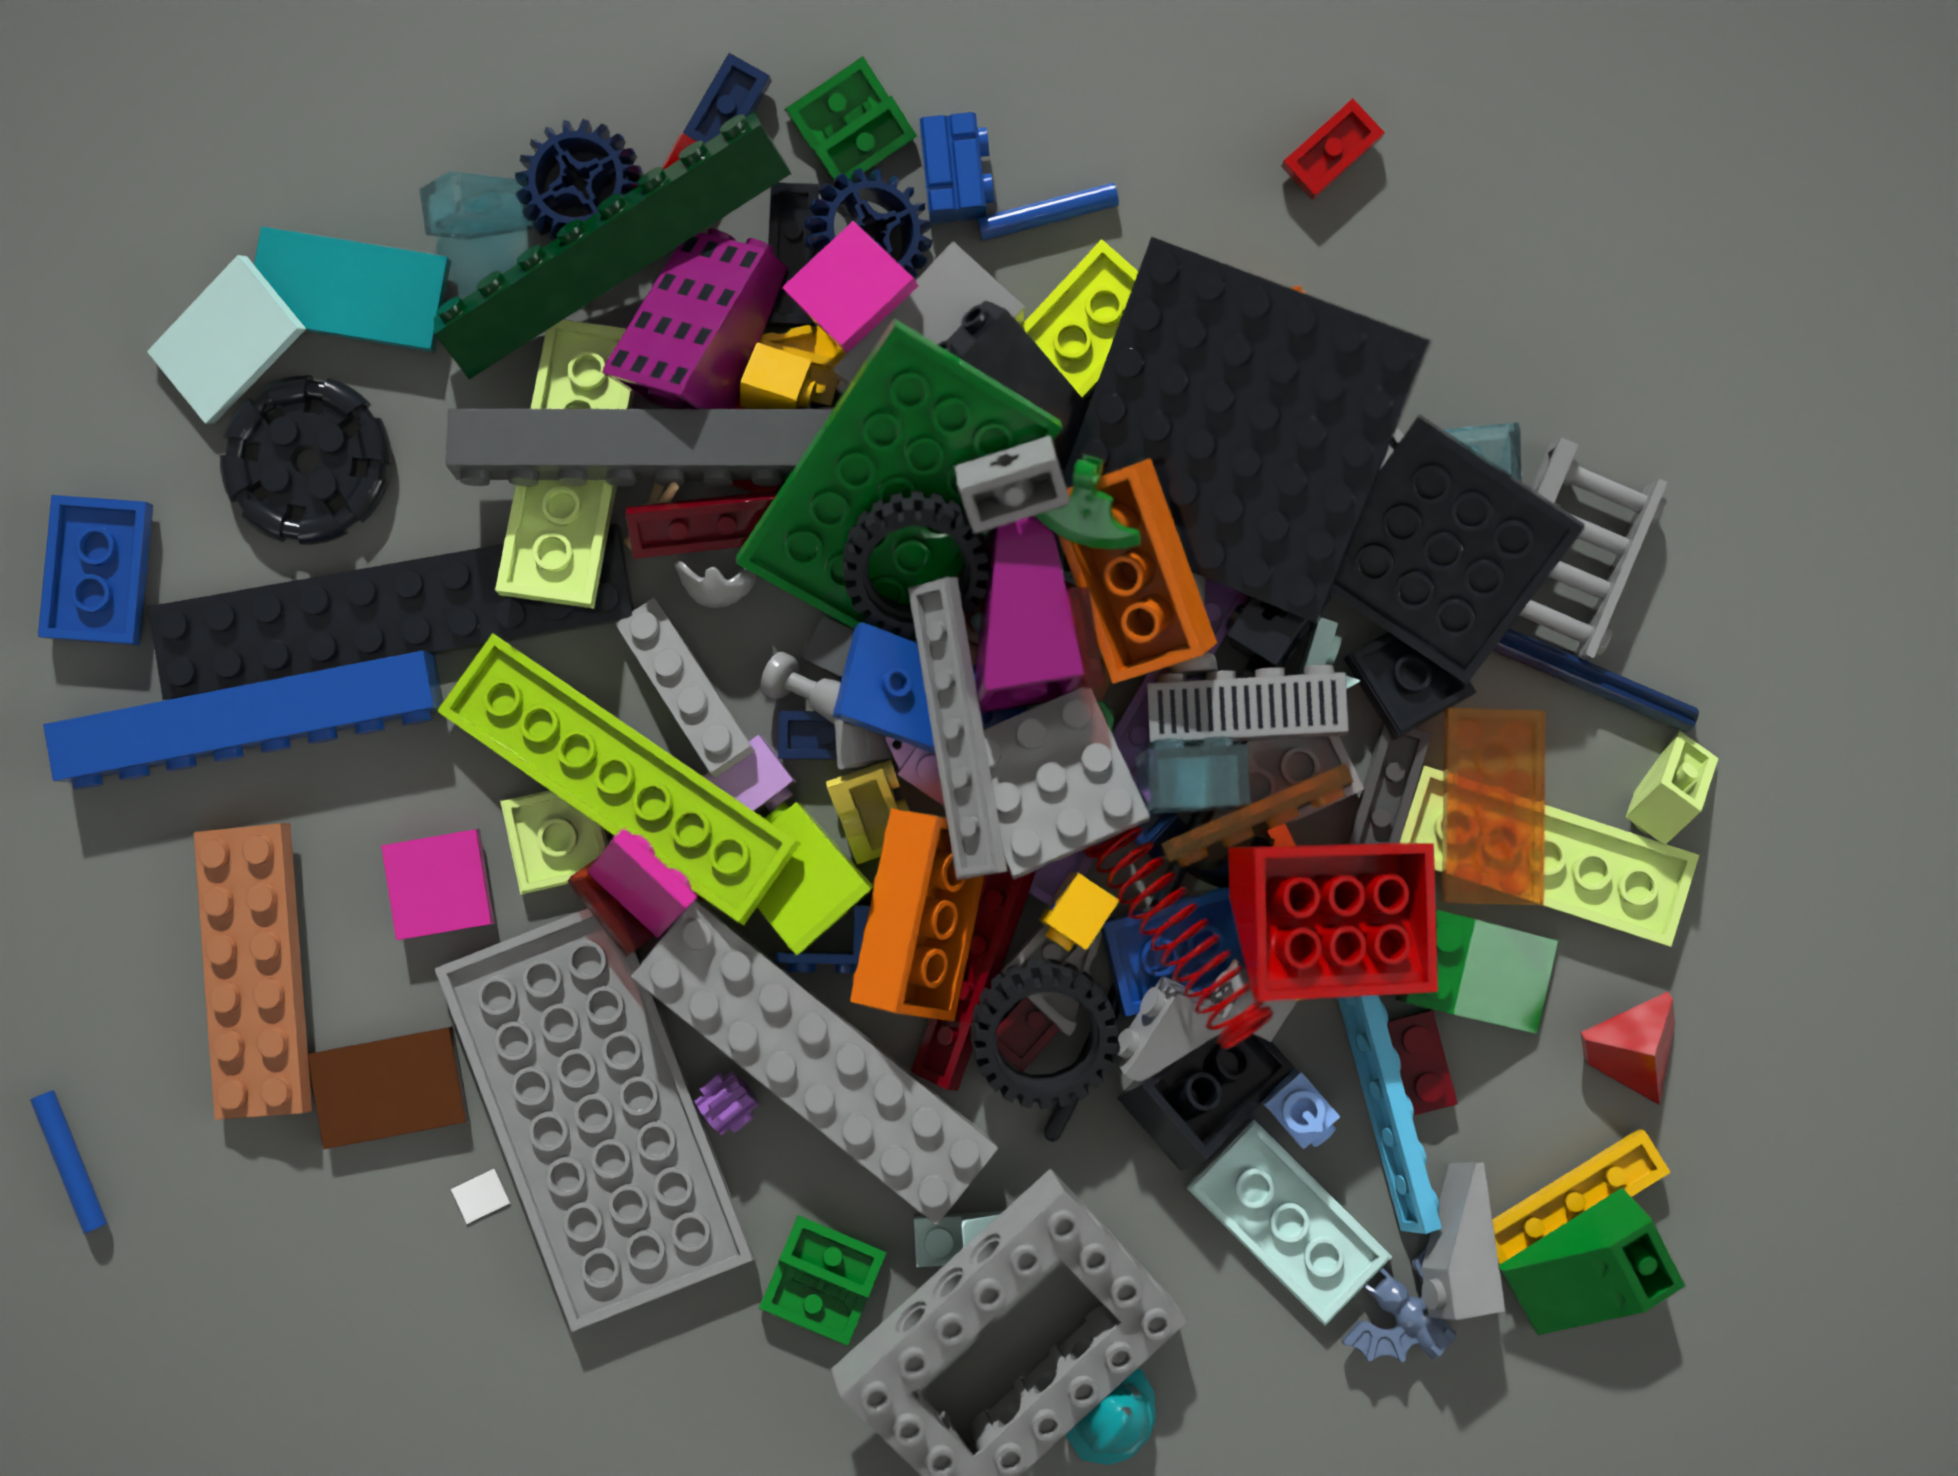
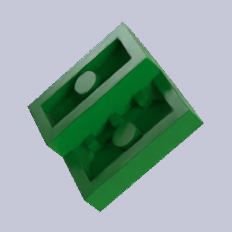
M864 56L784 109L803 140L833 182L837 175L844 173L851 180V174L855 169L861 168L863 172L867 171L917 137L892 95L888 96Z
M798 1215L758 1310L848 1347L887 1252Z

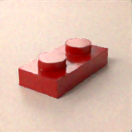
M1352 98L1283 161L1281 167L1314 200L1382 139L1385 132Z

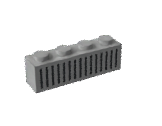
M1313 665L1304 667L1305 675L1285 676L1284 668L1257 669L1253 678H1236L1235 671L1207 672L1206 680L1187 681V674L1183 673L1158 675V683L1147 684L1150 743L1152 746L1346 736L1349 729L1345 672L1334 673L1333 665Z

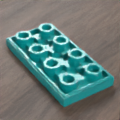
M261 226L254 266L306 328L304 332L435 353L437 337L434 335V317L437 316V310L444 304L451 260L447 256Z

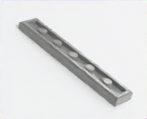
M946 577L910 587L908 592L957 880L1005 872L1007 867L958 578Z

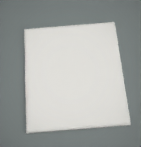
M495 1169L451 1189L466 1224L510 1204Z

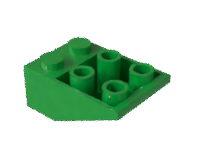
M1620 1188L1499 1265L1502 1274L1537 1335L1644 1313L1685 1287L1653 1220L1623 1188Z

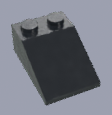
M1252 1034L1228 1049H1221L1220 1045L1217 1044L1218 1035L1150 1078L1140 1082L1133 1081L1117 1099L1180 1171H1183L1206 1161L1294 1068L1272 1041L1270 1042Z

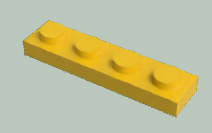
M1640 1128L1492 1219L1499 1265L1620 1188H1623L1632 1197L1671 1173L1646 1131Z

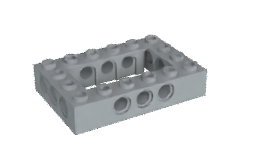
M1049 1169L841 1359L831 1371L840 1397L921 1476H1021L1183 1327L1188 1320L1169 1293L1066 1184ZM1060 1258L1104 1305L1090 1311L1084 1317L1086 1322L1060 1346L1057 1344L1053 1345L1049 1349L1050 1355L1024 1379L1021 1377L1013 1382L1014 1388L988 1412L983 1410L976 1416L970 1428L974 1443L970 1444L954 1428L950 1416L945 1411L940 1414L923 1398L919 1386Z

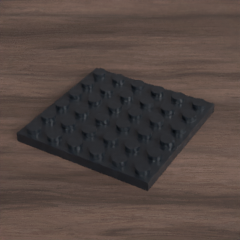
M1151 237L1063 475L1066 489L1073 486L1075 467L1078 460L1082 461L1083 455L1103 460L1101 476L1151 458L1192 573L1316 623L1320 620L1432 340Z

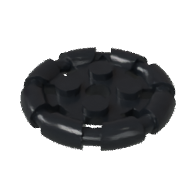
M297 375L282 378L265 385L266 391L254 400L248 397L239 406L229 421L223 436L228 439L225 455H220V471L229 500L238 503L243 510L241 517L250 526L280 542H284L286 538L299 540L300 545H315L347 535L348 531L346 529L359 520L364 523L380 504L388 486V482L384 480L387 465H392V452L389 436L382 419L374 417L369 410L370 402L359 392L342 382L330 378L326 382L314 381L311 375ZM312 399L323 401L322 415L310 413ZM279 406L286 417H277L270 423L265 415ZM354 421L359 429L357 434L349 439L342 428ZM248 443L260 445L257 461L245 459ZM306 449H315L319 455L317 467L312 472L300 473L296 464L299 454ZM357 461L368 462L365 477H355ZM261 486L272 493L263 501H259L254 494V491ZM342 494L347 506L335 513L328 503ZM293 506L306 509L305 516L301 521L291 520Z

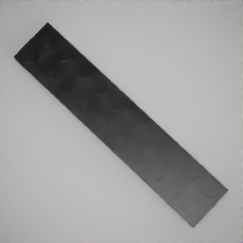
M617 524L609 526L594 609L499 595L495 588L504 544L148 606L162 699H176L422 650L432 654H440L484 646L492 633L508 642L616 623L620 619L629 618L632 616V611H634L620 526Z

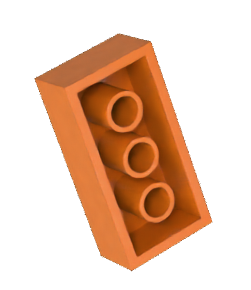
M1151 458L1100 476L1096 489L1114 497L1112 503L1114 518L1126 527L1139 530L1141 543L1124 549H1101L1084 546L1069 541L1060 535L1058 536L1111 681L1115 684L1202 656L1216 645L1217 641ZM1073 486L1070 487V488H1067V493H1068L1069 498H1070V495H1071Z
M891 808L888 825L884 832V844L878 872L874 879V890L869 914L864 926V937L858 965L853 977L850 1002L893 1013L955 1021L984 875L957 880L947 819Z

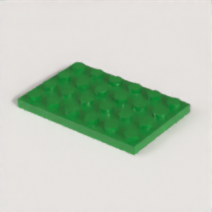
M893 319L736 555V564L855 629V626L859 623L866 622L864 621L863 612L860 614L856 612L852 606L851 598H848L843 576V551L845 542L848 539V532L852 525L857 526L859 515L864 510L871 513L873 503L880 499H883L885 504L891 502L892 494L902 492L903 499L911 498V491H922L924 498H930L931 493L942 495L945 503H948L951 499L960 504L961 510L964 513L966 509L958 487L956 465L1048 436L1051 437L1053 442L1063 428L1061 420L911 328ZM909 526L890 532L876 543L868 559V574L872 585L883 596L898 603L911 604L908 588L946 577L955 578L963 568L964 559L960 547L948 534L933 527ZM990 529L981 532L983 538ZM876 623V624L874 625V627H877V628L880 629L879 624ZM893 630L892 634L899 636L898 631ZM911 632L910 640L915 635V632Z

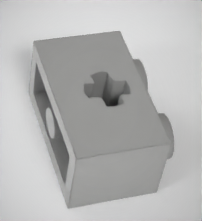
M1050 436L955 466L959 491L974 534L1071 504Z

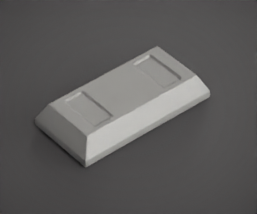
M835 720L838 769L872 766L889 760L892 763H896L884 735L843 720ZM895 740L892 746L899 747L900 741Z

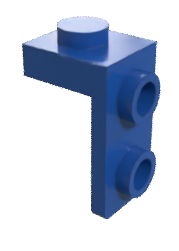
M870 905L854 906L853 952L805 951L796 955L793 951L776 952V963H787V972H816V964H835V973L855 974Z

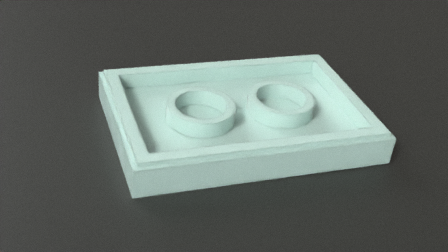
M237 255L152 345L147 353L204 423L215 424L306 328L247 256Z

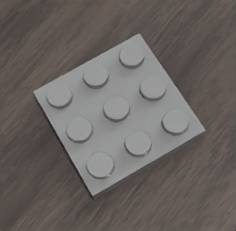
M1090 685L983 730L1005 861L1013 879L1150 820L1147 808Z

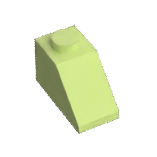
M1679 730L1636 788L1626 818L1632 821L1641 832L1653 836L1666 845L1702 811L1718 758Z

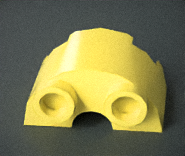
M891 760L826 781L828 792L837 815L840 817L857 865L881 857L884 832L888 825L891 808L910 811L906 799L903 798L896 801L892 789L900 787Z

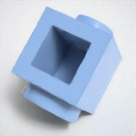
M1296 1068L1292 1069L1261 1102L1303 1149L1310 1143L1313 1147H1317L1325 1142L1336 1130L1333 1123L1340 1118L1338 1113L1303 1073Z

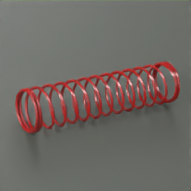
M1133 827L1111 837L1098 846L1094 847L1092 845L1083 849L1087 857L1099 858L1096 866L1098 873H1110L1107 886L1115 889L1121 888L1118 902L1121 904L1133 903L1128 916L1130 919H1143L1139 932L1143 935L1155 934L1150 948L1156 951L1167 949L1163 954L1161 964L1163 966L1178 965L1172 977L1174 982L1190 980L1185 987L1183 995L1186 998L1201 996L1196 1003L1195 1012L1197 1014H1206L1214 1011L1207 1020L1206 1028L1208 1030H1217L1226 1027L1219 1035L1217 1041L1221 1049H1228L1240 1043L1272 1018L1274 1011L1271 1010V1007H1261L1265 1001H1256L1241 1014L1214 1026L1210 1025L1214 1018L1229 1003L1251 989L1250 983L1240 988L1228 999L1203 1010L1199 1009L1204 1000L1215 989L1237 976L1242 971V967L1233 969L1208 988L1192 994L1188 993L1191 986L1204 973L1226 960L1231 955V951L1223 952L1201 970L1191 975L1177 978V974L1190 959L1214 945L1220 939L1219 935L1210 937L1185 957L1172 962L1165 961L1178 944L1206 927L1209 922L1208 919L1199 921L1175 941L1162 946L1154 945L1166 929L1193 913L1197 909V904L1193 903L1185 907L1163 926L1149 931L1143 929L1154 914L1179 900L1186 893V888L1176 890L1147 913L1140 915L1132 914L1142 899L1156 893L1175 878V873H1168L1151 884L1139 896L1128 900L1122 899L1125 890L1131 884L1143 879L1164 863V857H1159L1149 862L1128 881L1112 885L1111 880L1116 872L1148 853L1153 848V842L1149 841L1137 847L1115 867L1108 869L1100 868V864L1107 855L1116 852L1136 839L1142 833L1143 827Z

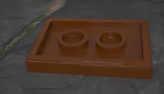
M453 1026L308 1054L323 1150L470 1121Z

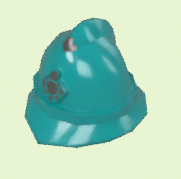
M1137 1368L1066 1433L1067 1439L1081 1460L1111 1465L1132 1458L1149 1440L1156 1420L1155 1393L1141 1368Z

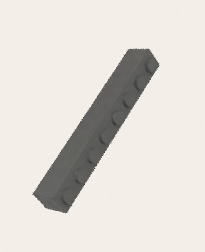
M448 409L445 465L456 480H460L461 483L469 486H486L490 484V480H509L511 484L517 486H535L539 480H557L559 484L565 486H583L587 484V480H606L608 484L614 486H632L636 483V480H655L656 484L662 486H669L671 482H676L681 486L684 484V480H704V483L707 485L724 487L732 485L733 480H752V483L755 485L773 487L780 485L782 480H787L833 409Z

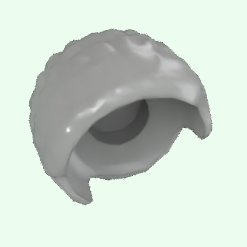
M742 547L678 554L674 566L683 587L690 597L702 606L716 609L734 604L746 596L757 582V575L736 564V555Z

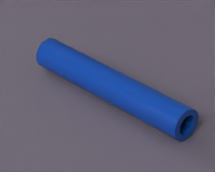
M1112 182L978 217L977 223L981 239L986 241L1119 206V198L1116 186Z
M49 1091L30 1099L83 1234L108 1224L55 1091Z

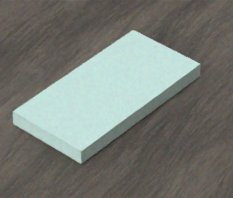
M1253 1118L1186 1185V1188L1324 1326L1392 1258Z

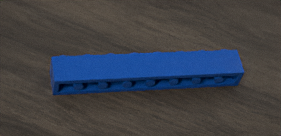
M422 650L43 724L53 781L72 783V788L76 790L103 785L102 777L119 774L120 780L150 776L149 768L166 765L167 771L197 767V758L214 756V762L236 760L244 757L243 749L261 746L262 753L287 750L291 748L290 740L308 737L309 744L329 742L338 739L337 731L355 728L356 735L375 733L385 730L384 722L402 719L403 725L426 723L432 721L431 713L437 712L443 703L436 657L434 654Z

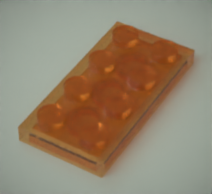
M1444 709L1442 902L1543 905L1546 710Z
M1345 763L1161 843L1159 847L1166 862L1177 860L1180 867L1187 866L1209 856L1206 846L1219 840L1222 841L1224 848L1233 846L1255 836L1251 826L1266 821L1269 828L1276 827L1299 817L1300 814L1297 809L1299 805L1310 801L1313 809L1346 796L1342 787L1354 781Z

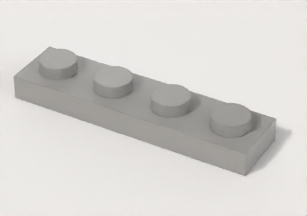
M655 597L632 611V616L629 618L620 619L615 623L711 775L715 778L755 752L746 735Z

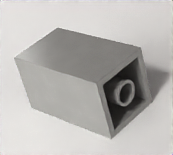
M952 241L916 280L918 287L833 368L838 383L835 388L841 394L838 398L841 399L893 319H896L933 343L939 344L942 341L948 340L961 326L962 318L971 308L982 304L984 301L992 302L1007 309L1020 325L1024 323L1025 306Z

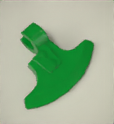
M1083 455L1082 461H1077L1073 475V489L1069 498L1071 504L1035 515L1046 527L1063 538L1091 548L1124 549L1141 543L1139 530L1126 527L1114 518L1112 512L1114 497L1096 489L1102 472L1103 460L1088 455Z

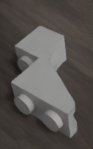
M1234 959L1227 971L1222 972L1218 976L1215 983L1237 967H1242V971L1233 979L1215 989L1210 998H1206L1199 1009L1203 1010L1228 999L1240 988L1250 983L1246 965ZM1162 975L1156 986L1149 989L1144 995L1140 1011L1130 1027L1123 1030L1117 1038V1055L1112 1054V1057L1126 1077L1134 1081H1144L1205 1042L1220 1035L1226 1027L1208 1030L1206 1023L1214 1011L1206 1014H1197L1195 1006L1201 996L1186 998L1183 995L1185 986ZM1190 989L1188 990L1189 994L1195 993ZM1250 989L1244 995L1229 1003L1214 1018L1210 1025L1214 1026L1241 1014L1256 1001L1253 999L1252 990ZM1265 1001L1261 1007L1270 1006L1274 1014L1264 1026L1253 1034L1271 1042L1297 1001Z

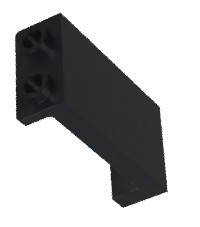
M984 301L982 304L971 308L964 315L961 326L948 340L942 341L937 345L1061 420L1063 428L1052 443L1062 475H1064L1089 405L1007 309L992 302Z

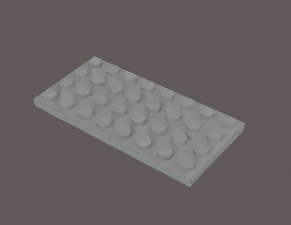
M615 898L434 968L571 1332L750 1262L755 1258L656 997L631 977L642 961L620 903Z

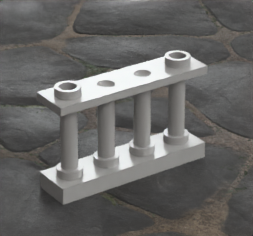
M1560 437L1549 445L1532 489L1561 507L1560 504L1555 502L1561 486L1568 487L1569 484H1572L1634 511L1624 537L1574 516L1585 524V528L1577 538L1616 554L1606 580L1559 561L1548 576L1598 598L1587 624L1532 600L1528 602L1519 614V616L1579 641L1574 656L1587 661L1593 659L1596 654L1602 655L1609 644L1612 629L1607 626L1650 524L1655 525L1660 520L1666 508L1667 498L1662 497L1668 482L1657 479L1645 486L1643 492L1640 493L1579 467V461L1573 459L1579 444Z

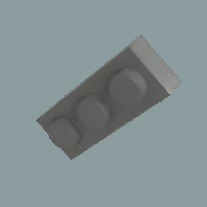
M1382 721L1363 784L1364 790L1361 791L1346 844L1400 842L1432 733L1415 728L1394 740Z

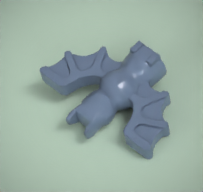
M1428 1244L1412 1260V1266L1420 1278L1421 1285L1423 1284L1421 1267ZM1381 1268L1379 1272L1383 1279L1373 1289L1366 1284L1363 1288L1377 1300L1383 1310L1394 1315L1396 1326L1392 1329H1382L1361 1320L1342 1339V1344L1358 1349L1364 1355L1365 1360L1372 1362L1377 1357L1389 1355L1404 1363L1408 1349L1414 1344H1418L1420 1349L1431 1359L1440 1357L1456 1339L1457 1333L1440 1318L1428 1317L1427 1306L1422 1296L1421 1298L1410 1296L1407 1288L1400 1281H1396L1387 1271Z

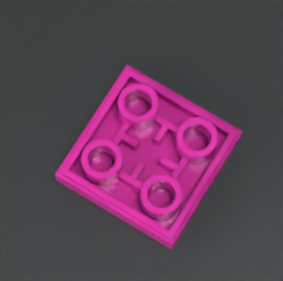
M852 221L782 288L829 337L848 353L918 287V284L900 264Z
M624 828L611 840L587 872L658 939L697 897L691 890V884L683 873L677 869H669L655 856L654 848L644 837L638 834L632 835Z
M480 829L381 845L396 940L495 924Z

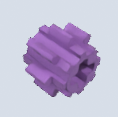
M734 1070L725 1077L721 1072L715 1075L699 1088L703 1094L695 1100V1104L702 1116L720 1135L729 1129L733 1133L740 1130L755 1117L752 1110L760 1104L747 1083Z

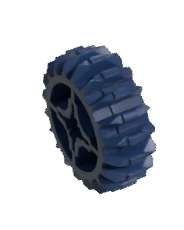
M582 119L578 131H574L571 123L563 120L561 126L563 133L556 135L551 127H546L544 132L548 140L542 144L539 140L531 139L530 146L534 150L535 155H520V162L528 170L515 173V180L519 185L523 186V188L516 192V198L521 204H526L522 211L528 221L536 220L534 228L537 233L544 235L550 232L551 241L558 238L557 233L569 222L576 219H581L584 222L598 213L597 208L600 205V194L603 189L611 184L610 179L616 176V184L612 195L621 193L624 196L639 186L636 181L644 175L641 166L634 165L637 155L633 148L624 149L626 142L623 136L617 133L610 137L608 127L602 123L593 132L590 122ZM576 153H593L604 157V159L599 161L597 158H594L587 162H580L571 155ZM559 163L560 174L553 183L548 185L550 190L545 192L547 177L553 167ZM571 170H574L579 179L582 178L587 184L585 189L590 196L589 200H586L581 190L578 191L573 185L575 180L570 173ZM572 207H581L589 215L567 217L554 211L560 208L565 211Z
M860 168L854 170L851 174V180L844 173H841L834 179V186L825 184L820 189L821 199H814L809 206L810 211L815 216L808 217L804 223V228L815 233L808 236L805 240V247L819 249L820 252L836 237L834 218L837 209L843 206L847 214L844 218L847 226L854 221L864 232H876L882 229L875 239L872 236L870 237L889 255L893 251L889 235L899 228L902 237V249L897 263L916 279L918 275L915 269H922L928 261L922 252L928 251L932 247V240L922 235L931 229L932 222L918 218L926 209L925 203L912 205L909 201L914 194V187H908L902 193L897 189L899 184L898 176H892L887 183L882 182L881 170L875 169L867 180L865 173ZM868 202L883 207L888 213H878L872 209Z

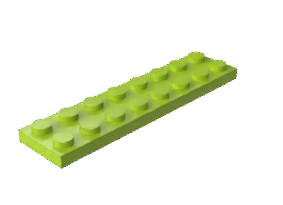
M493 633L437 710L441 715L614 836L624 828L632 835L638 834L644 837L654 848L655 856L669 869H677L683 873L689 880L691 889L742 925L749 919L800 845L798 841Z

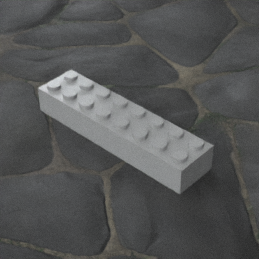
M698 898L689 905L631 976L936 1226L998 1150V1146L991 1137Z

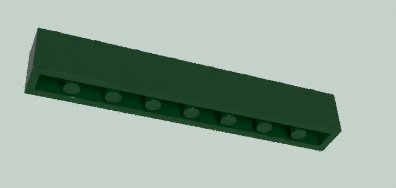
M755 112L747 117L740 114L731 118L719 129L720 134L705 144L703 141L692 143L679 154L680 160L663 170L662 167H657L650 170L639 179V186L626 195L622 196L621 193H616L608 197L598 206V213L584 222L581 219L569 222L559 230L556 240L543 248L540 245H535L527 249L517 258V265L503 274L500 271L490 273L477 284V290L464 299L457 296L445 302L437 310V316L434 317V335L468 379L473 378L789 176L791 172L784 158Z

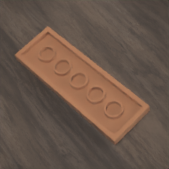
M278 823L193 832L214 1120L312 1111L291 824Z

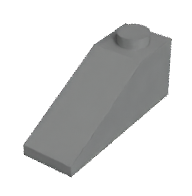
M1484 1162L1449 1163L1439 1199L1440 1209L1438 1215L1442 1229L1430 1233L1421 1267L1423 1275L1422 1298L1427 1306L1428 1317L1459 1320L1505 1312Z

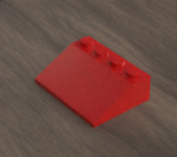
M1399 842L1228 847L1230 901L1254 1001L1438 992L1434 843Z

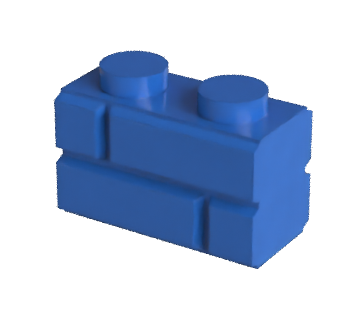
M973 112L957 113L949 116H928L919 119L929 220L932 224L955 222L956 220H977L978 217L986 216L985 203L994 202L992 174H982L981 157L989 156L987 127L977 128L976 113Z

